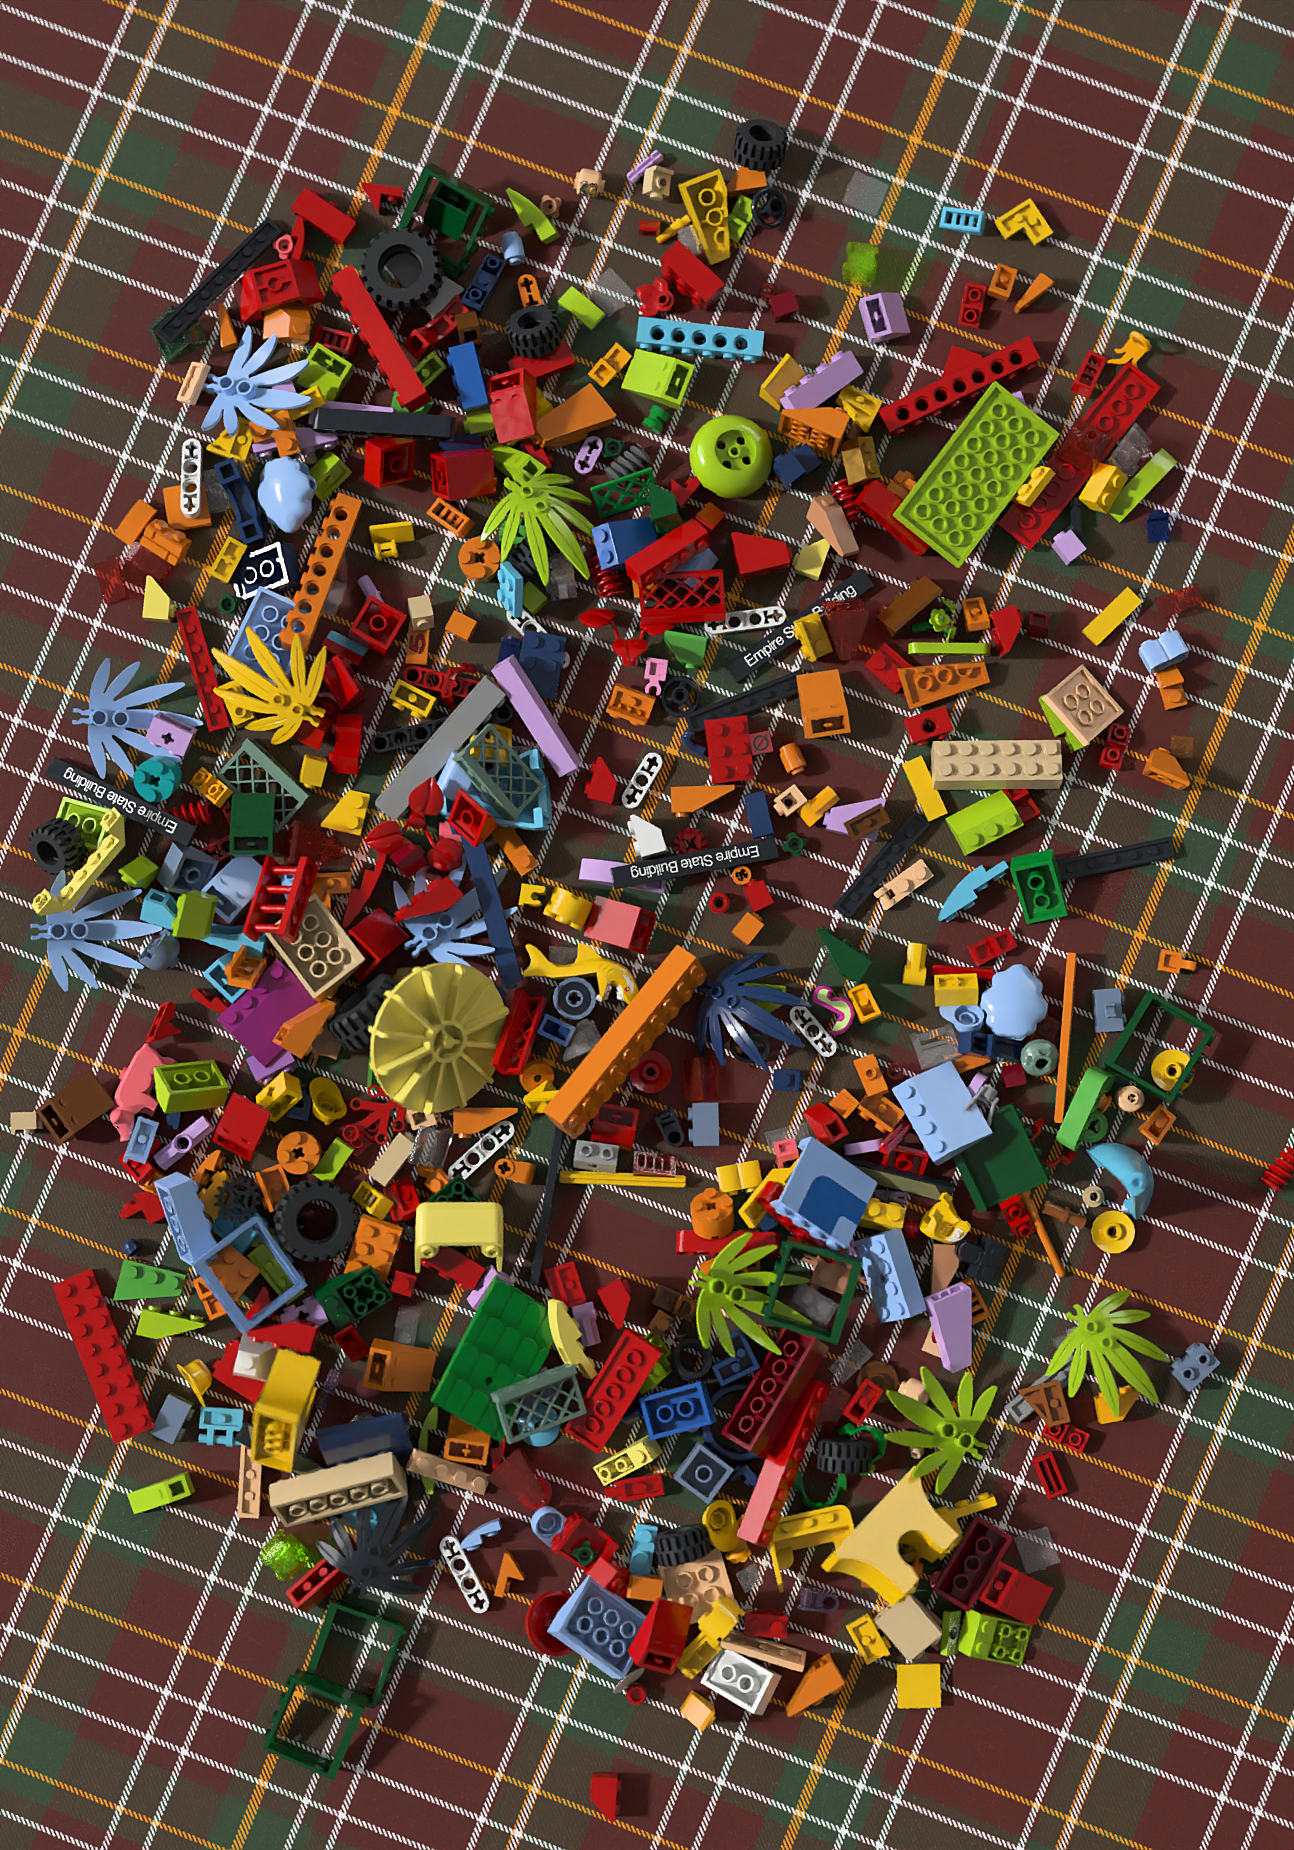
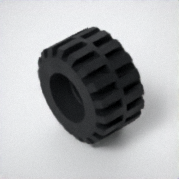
M755 119L742 122L737 127L733 146L735 161L752 171L770 172V170H776L784 163L788 143L787 132L781 126L768 120Z
M540 304L538 306L524 307L516 311L514 315H511L510 320L506 323V331L512 349L517 356L522 358L528 357L533 359L534 357L539 358L543 355H548L551 351L557 349V346L561 344L563 339L557 314L550 306Z
M540 526L546 545L549 567L559 556L561 550L543 526ZM525 537L511 554L509 562L529 581L539 576L530 550L528 538Z
M52 818L33 830L29 835V850L32 852L33 859L36 860L38 866L42 867V870L48 871L50 875L58 876L62 870L66 874L81 864L86 857L85 841L81 837V833L66 819Z
M827 1438L818 1441L817 1468L824 1472L836 1474H866L871 1471L872 1444L854 1439Z
M702 1524L680 1526L664 1531L653 1538L659 1565L664 1567L694 1562L704 1558L711 1552L707 1532Z

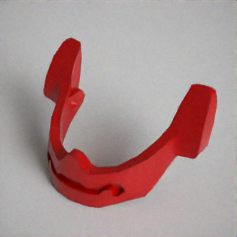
M462 662L460 667H449L445 673L441 698L442 701L450 706V713H453L459 706L452 696L453 688L458 685L455 681L456 676L463 672L476 673V667L469 663Z
M1043 1118L1038 1119L1030 1127L1034 1135L1031 1137L1033 1142L1042 1132L1041 1128L1045 1124ZM1069 1150L1054 1161L1042 1162L1043 1164L1047 1163L1050 1169L1059 1163L1067 1166L1074 1159L1076 1153L1073 1150Z

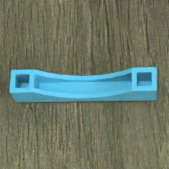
M151 888L144 898L140 920L173 931L174 929L171 928L174 917H177V901L170 894ZM212 923L209 938L201 941L228 949L231 952H238L242 945H246L248 956L262 958L267 949L269 938L264 932H260L258 941L253 942L242 933L244 925L226 926Z

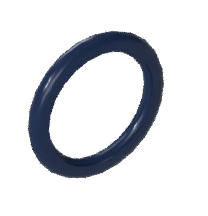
M732 1381L722 1387H718L710 1394L713 1409L718 1401L727 1394L739 1391L745 1392L751 1382ZM711 1424L701 1426L705 1442L720 1457L733 1462H749L760 1458L749 1450L738 1452L725 1448L715 1438Z

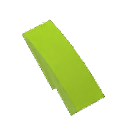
M510 188L505 190L525 228L528 230L535 228L542 242L547 245L561 236L546 214L535 204Z
M1045 695L1038 699L1054 736L1057 737L1063 734L1071 753L1090 745V743L1085 746L1082 745L1042 700Z

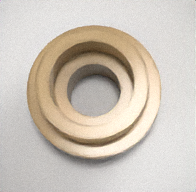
M1089 1186L1084 1190L1082 1198L1086 1205L1097 1207L1102 1204L1104 1193L1097 1186ZM1093 1192L1097 1194V1199L1094 1201L1090 1199V1194Z

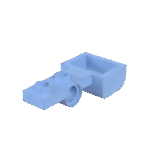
M452 750L437 781L443 796L455 801L459 789L463 788L468 794L471 793L478 796L481 801L491 805L452 760L457 753H460ZM498 781V787L502 791H507V784ZM512 787V791L520 792V790ZM512 794V803L516 808L520 805V795Z

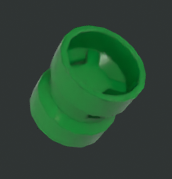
M653 405L649 411L650 415L644 419L642 425L648 430L660 434L663 430V424L669 420L670 414L662 408Z

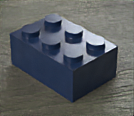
M525 630L519 664L542 699L557 701L569 639L567 637Z

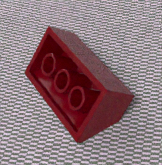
M976 1515L932 1590L967 1612H970L1012 1542L1013 1537L995 1524Z

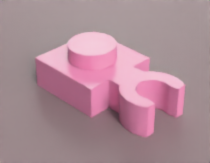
M647 657L644 679L650 680V683L645 687L646 694L649 695L651 687H656L657 696H660L661 687L659 681H666L668 660Z

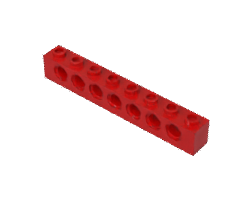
M1025 337L879 409L877 416L888 437L894 435V437L899 436L906 431L905 428L911 425L913 428L925 422L923 419L929 416L935 418L943 413L942 410L948 407L951 409L958 407L962 404L961 401L966 398L972 400L981 394L980 391L988 389L994 381L997 383L1005 379L1010 381L1018 376L1017 373L1023 370L1025 372L1033 370L1037 367L1036 364L1040 357L1030 337ZM1018 357L1021 363L1014 365L1010 358ZM999 366L1002 373H993L991 367ZM980 375L983 378V382H974L973 376ZM954 385H962L965 391L961 393L955 391ZM941 393L945 396L946 400L939 402L936 400L935 395ZM924 403L927 406V410H918L916 404ZM905 412L908 415V419L900 420L897 414Z

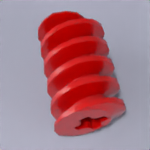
M844 478L832 484L830 490L836 491L832 494V497L837 499L836 502L842 507L848 524L864 520V517H858V514L862 513L863 510L856 509L858 505L854 503V498L859 496V494L852 493V490L857 488V486L849 485L848 479Z
M598 555L592 557L587 562L589 567H593L590 573L596 575L593 578V581L598 583L596 589L602 590L599 593V598H611L625 592V590H618L623 583L615 582L620 577L619 574L612 573L615 570H601Z
M207 799L204 806L200 800L197 801L196 808L192 803H189L188 810H186L184 805H181L180 812H178L176 807H173L171 815L193 826L197 824L199 828H202L204 822L207 826H210L212 823L211 808Z
M1285 1146L1287 1152H1280L1282 1159H1274L1277 1166L1269 1165L1272 1172L1264 1171L1266 1179L1259 1177L1262 1183L1275 1192H1284L1281 1184L1289 1186L1286 1178L1294 1180L1291 1173L1292 1171L1294 1172V1150L1289 1146Z

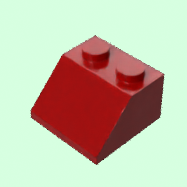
M376 437L366 440L364 479L379 489L412 480L415 440L392 437Z
M370 595L349 629L348 638L385 658L393 646L407 615Z
M1015 604L992 612L988 616L990 620L989 630L1000 659L1004 658L1010 651L1022 625L1023 616L1020 609H1016Z
M621 1277L598 1288L597 1291L618 1330L622 1328L630 1301V1292H632L627 1279L622 1280Z

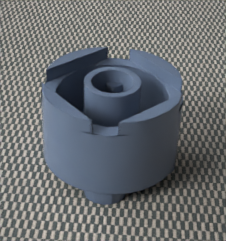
M570 977L563 980L556 987L553 994L554 1006L563 1017L570 1020H581L590 1015L594 1010L596 993L591 984L579 977ZM573 993H577V996L581 997V1001H577L576 1005H573V1002L569 1000Z

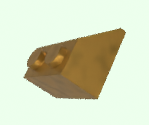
M856 437L840 444L849 485H867L868 482L873 480L881 481L872 437Z

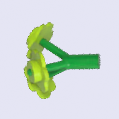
M941 597L940 600L945 607L939 610H931L929 621L912 625V630L914 633L928 629L948 633L946 643H949L950 638L954 639L955 635H957V627L954 626V620H952L950 629H948L947 624L950 623V617L945 613L949 611L955 617L956 613L954 610L956 607L954 602H951L949 599L945 601Z

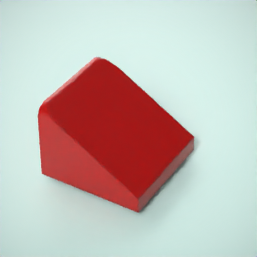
M640 220L639 235L659 236L660 221Z

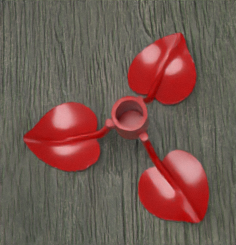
M594 608L585 611L578 617L582 624L591 628H602L608 624L612 626L617 639L613 642L612 648L622 658V664L627 667L638 665L639 656L647 651L648 643L643 640L646 633L653 636L665 633V630L670 631L676 626V623L641 625L640 622V628L643 630L639 638L620 639L613 621L616 617L613 611L606 608Z
M432 777L411 791L408 798L411 808L408 813L409 820L405 821L402 830H400L399 824L396 821H384L375 826L365 840L366 844L384 854H392L403 846L404 839L402 834L406 832L408 826L414 829L423 828L433 847L426 854L427 860L432 867L441 871H452L462 866V849L460 844L454 839L443 838L436 845L427 829L425 814L435 816L444 807L442 790Z

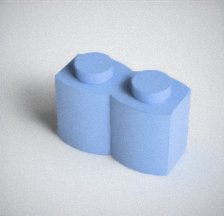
M1168 630L1162 633L1159 639L1153 641L1149 639L1143 642L1138 654L1149 673L1154 674L1187 658L1189 649L1177 630L1172 632Z

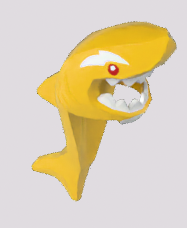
M578 943V953L575 962L557 965L549 961L537 947L526 944L531 962L523 972L524 977H547L550 979L596 977L599 990L596 1000L599 1002L608 1000L612 986L617 987V1000H622L628 1005L639 992L633 975L626 967L616 961L602 958L591 947L583 943Z

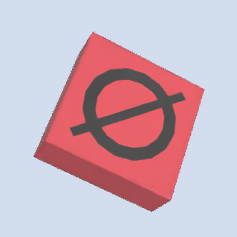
M769 731L749 735L752 756L773 752Z

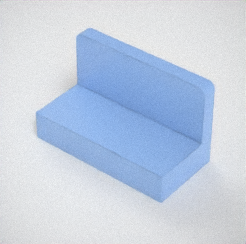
M138 1116L123 1162L127 1163L128 1159L143 1164L146 1163L159 1125L158 1122Z

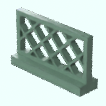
M491 723L487 724L460 753H457L452 758L504 820L515 821L521 815L520 812L544 788L542 783ZM488 732L494 737V745L485 744V735ZM473 747H480V759H475L469 753ZM485 748H494V760L485 759ZM498 748L504 749L507 752V761L498 760ZM485 763H494V775L486 773ZM498 763L507 764V776L498 775ZM512 764L520 767V777L512 776ZM498 778L507 779V791H502L498 787ZM512 779L520 780V792L512 791ZM525 780H531L536 786L532 792H525ZM512 794L520 795V805L517 808L512 803Z
M247 738L242 743V747L216 775L234 793H242L241 783H252V793H256L255 782H266L267 793H271L270 782H278L281 785V794H275V797L282 796V809H275V812L282 811L283 821L278 826L275 824V831L277 833L314 796L253 738ZM244 751L250 756L251 765L240 766V756ZM255 767H262L266 771V780H255ZM229 768H236L237 781H229L224 776ZM240 768H251V780L241 781ZM285 796H293L299 803L293 809H286Z
M566 1363L490 1393L492 1401L496 1403L509 1444L587 1413L575 1376L577 1373L575 1365ZM568 1379L571 1380L572 1384L569 1394L560 1390L563 1382ZM548 1387L555 1390L550 1401L541 1398L544 1389ZM559 1392L567 1396L562 1408L554 1404ZM531 1395L535 1397L531 1409L522 1405L525 1396ZM571 1399L577 1401L579 1410L573 1413L566 1410ZM539 1400L548 1404L543 1415L535 1412ZM510 1402L516 1405L511 1417L505 1414L503 1405ZM552 1406L561 1410L558 1418L555 1420L547 1418ZM520 1407L529 1411L524 1423L515 1419ZM533 1414L542 1418L538 1427L535 1428L528 1426ZM513 1422L522 1425L519 1434L512 1437L510 1429Z

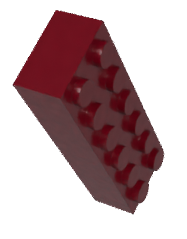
M785 1328L781 1330L774 1342L782 1354L778 1355L772 1351L768 1352L721 1432L727 1438L762 1459L766 1457L829 1349L827 1345L814 1337Z

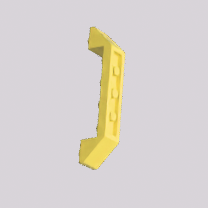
M113 807L110 812H107L100 823L110 835L102 841L98 850L90 855L87 863L81 870L75 873L74 878L61 890L60 895L56 897L44 889L41 894L35 897L31 906L38 915L44 916L70 911L125 846L124 817L116 808Z

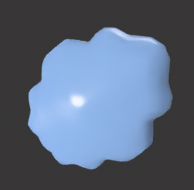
M284 456L267 462L260 474L257 503L265 510L267 522L274 527H279L286 533H294L300 529L302 523L312 511L311 502L317 485L314 477L309 474L308 466L301 463L298 459L292 460L289 456Z
M1015 964L1005 971L996 973L992 978L991 988L982 992L980 1007L987 1016L985 1024L993 1031L994 1035L1021 1041L1026 1036L1033 1034L1037 1023L1045 1019L1048 1003L1041 996L1043 984L1041 980L1033 976L1028 967L1022 964Z

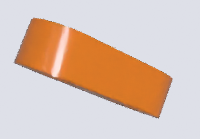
M529 274L522 275L518 280V290L523 308L530 304V297H533L534 303H538L536 306L542 305L535 278ZM525 280L533 283L530 285L531 292L527 293L526 287H522Z

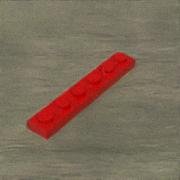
M194 605L175 611L209 732L212 733L229 728L231 725L223 698L213 691L215 687H219L197 608Z

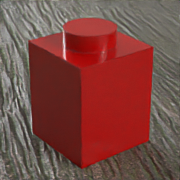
M756 878L746 883L747 887L743 891L753 912H757L774 903L763 880L758 882Z
M397 1269L390 1291L411 1297L419 1275Z

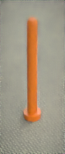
M1029 1189L1018 1194L1028 1211L1059 1277L1065 1276V1270L1029 1196L1032 1194L1031 1190Z

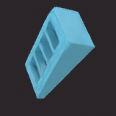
M943 206L939 227L982 236L986 214L983 211ZM949 213L953 214L951 224H948ZM958 215H961L960 224L956 225ZM966 217H970L968 226H965ZM975 219H978L977 227H973Z

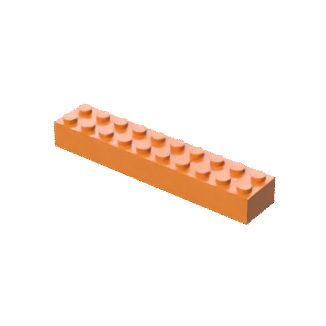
M676 945L543 1110L559 1129L574 1140L584 1132L586 1125L598 1114L604 1102L611 1098L613 1091L624 1082L629 1071L637 1066L642 1055L652 1047L654 1040L665 1031L666 1025L670 1020L678 1015L679 1009L690 1000L695 989L705 981L707 973L695 956Z

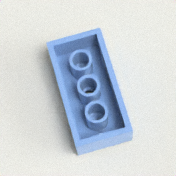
M176 1172L155 1181L154 1184L180 1259L192 1266L191 1263L215 1246L217 1242L211 1237V1224L207 1218L205 1219L203 1213L205 1207L201 1199H198L196 1193L198 1186L196 1182ZM215 1254L213 1257L207 1260L206 1263L218 1258V1254Z
M901 1228L872 1234L854 1241L859 1258L863 1259L862 1267L880 1323L909 1318L927 1310Z

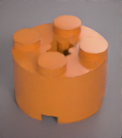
M477 536L466 541L461 547L458 555L459 564L463 574L473 582H489L498 575L501 554L499 548L492 540L487 539L480 543L481 536ZM477 557H480V558L483 557L485 562H484V563H481V562H478V563H477L476 558H477Z
M297 1131L286 1135L279 1143L277 1150L279 1163L286 1171L293 1174H304L314 1170L323 1156L319 1139L306 1131ZM303 1148L302 1152L305 1155L297 1157L296 1149Z
M706 1188L704 1192L698 1194L690 1204L692 1226L698 1236L705 1239H712L714 1236L722 1238L733 1230V1200L727 1194L716 1191L714 1188Z

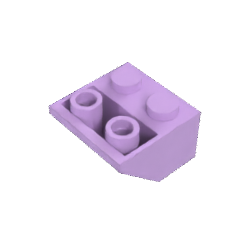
M878 293L860 298L859 309L870 345L911 333L899 293Z

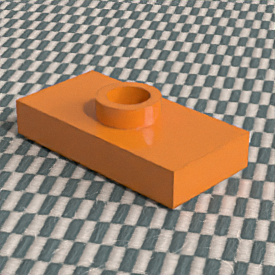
M873 1053L853 1061L868 1099L889 1092Z

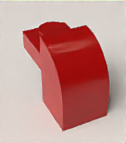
M147 1191L134 1194L137 1203L134 1200L123 1205L124 1210L119 1212L124 1220L143 1211L149 1225L166 1217L160 1198Z

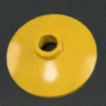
M1166 1050L1160 1053L1154 1059L1151 1067L1152 1078L1157 1086L1171 1092L1189 1062L1190 1057L1179 1050ZM1174 1068L1176 1074L1172 1076L1168 1073V1070ZM1194 1075L1192 1076L1189 1083H1183L1182 1087L1180 1088L1181 1090L1189 1086V1084L1193 1080Z
M1106 1211L1100 1214L1094 1221L1092 1238L1101 1250L1107 1253H1120L1126 1250L1133 1242L1135 1235L1134 1225L1131 1219L1124 1213ZM1113 1227L1116 1232L1111 1236L1108 1230Z

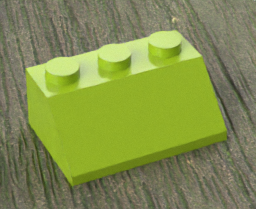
M1002 790L946 818L964 856L1024 825L1014 805Z
M214 1060L154 1066L157 1100L165 1114L224 1107L229 1086Z

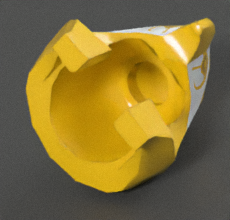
M944 1192L939 1197L941 1201L932 1206L922 1217L919 1228L932 1239L945 1244H955L971 1230V1225L967 1221L961 1220L955 1211L953 1197Z

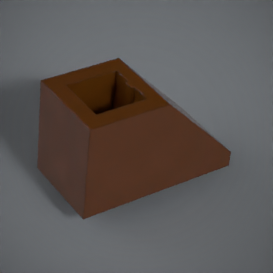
M471 311L455 315L460 345L474 342L476 348L482 347L483 342L476 312Z

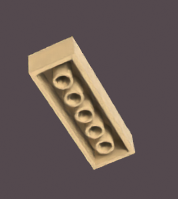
M1061 740L933 741L932 744L933 790L1060 789L1063 780Z
M392 1452L269 1484L270 1507L285 1527L408 1495L406 1473Z

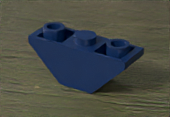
M487 253L461 302L479 311L486 308L497 289L507 261Z

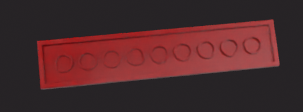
M1128 361L1044 465V467L1051 468L1056 474L1029 507L1014 503L997 526L1030 551L1161 387Z

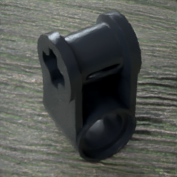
M672 1105L661 1113H653L654 1119L667 1144L671 1147L682 1145L684 1134ZM674 1131L681 1135L680 1142L676 1144L669 1141V1135Z

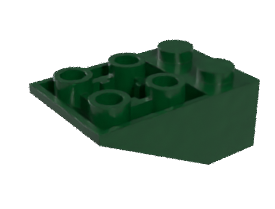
M232 793L230 820V855L232 857H275V793Z
M826 926L822 928L817 927L814 932L837 972L854 984H858L873 962L869 959L870 955L861 949L858 951L851 948L852 943L844 938L837 939L833 936L834 932Z
M458 1174L429 1198L427 1203L483 1201L462 1176ZM459 1246V1248L464 1253L467 1252L471 1247H473Z
M371 1264L331 1278L314 1289L316 1300L338 1332L394 1298Z

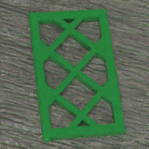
M649 467L591 487L590 490L593 493L600 519L648 503L647 498L642 496L650 483L656 485L652 472L653 468ZM649 474L646 482L637 479L639 476ZM630 481L625 490L616 487L621 482ZM634 483L643 486L638 495L629 492ZM609 488L604 497L597 494L598 490ZM613 490L622 493L617 502L608 499ZM626 495L634 498L633 502L621 504ZM605 503L614 506L612 509L602 511Z

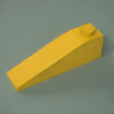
M720 169L679 184L678 188L709 264L712 265L730 258L727 188Z

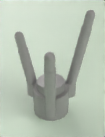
M983 1084L978 1093L964 1107V1111H968L974 1103L977 1105L980 1103L986 1107L991 1104L986 1121L990 1127L995 1107L999 1102V1099L996 1097L998 1094L997 1090L987 1084Z

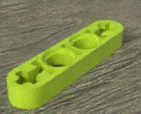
M915 642L909 643L908 654L913 656H990L991 644Z

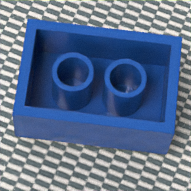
M474 342L450 347V355H447V360L452 372H455V375H452V381L457 392L460 393L457 396L459 408H461L463 413L466 412V414L489 409L485 375L479 351Z
M705 1380L639 1398L650 1440L716 1422Z

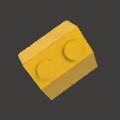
M787 353L762 384L759 396L780 411L784 406L779 399L785 395L784 391L793 385L797 387L801 384L799 380L806 376V373Z

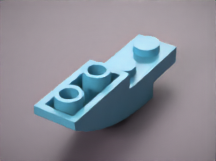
M1002 861L987 872L982 865L970 872L946 899L938 916L939 921L945 919L948 922L957 916L956 911L963 908L965 911L975 905L973 900L978 897L973 890L976 889L979 892L988 886V880L994 878L996 881L1006 875L1004 870L1009 868L1006 862Z

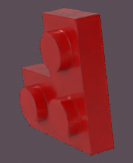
M156 1136L152 1142L145 1164L128 1159L127 1163L123 1162L125 1152L118 1159L141 1186L157 1172L148 1160L162 1144Z

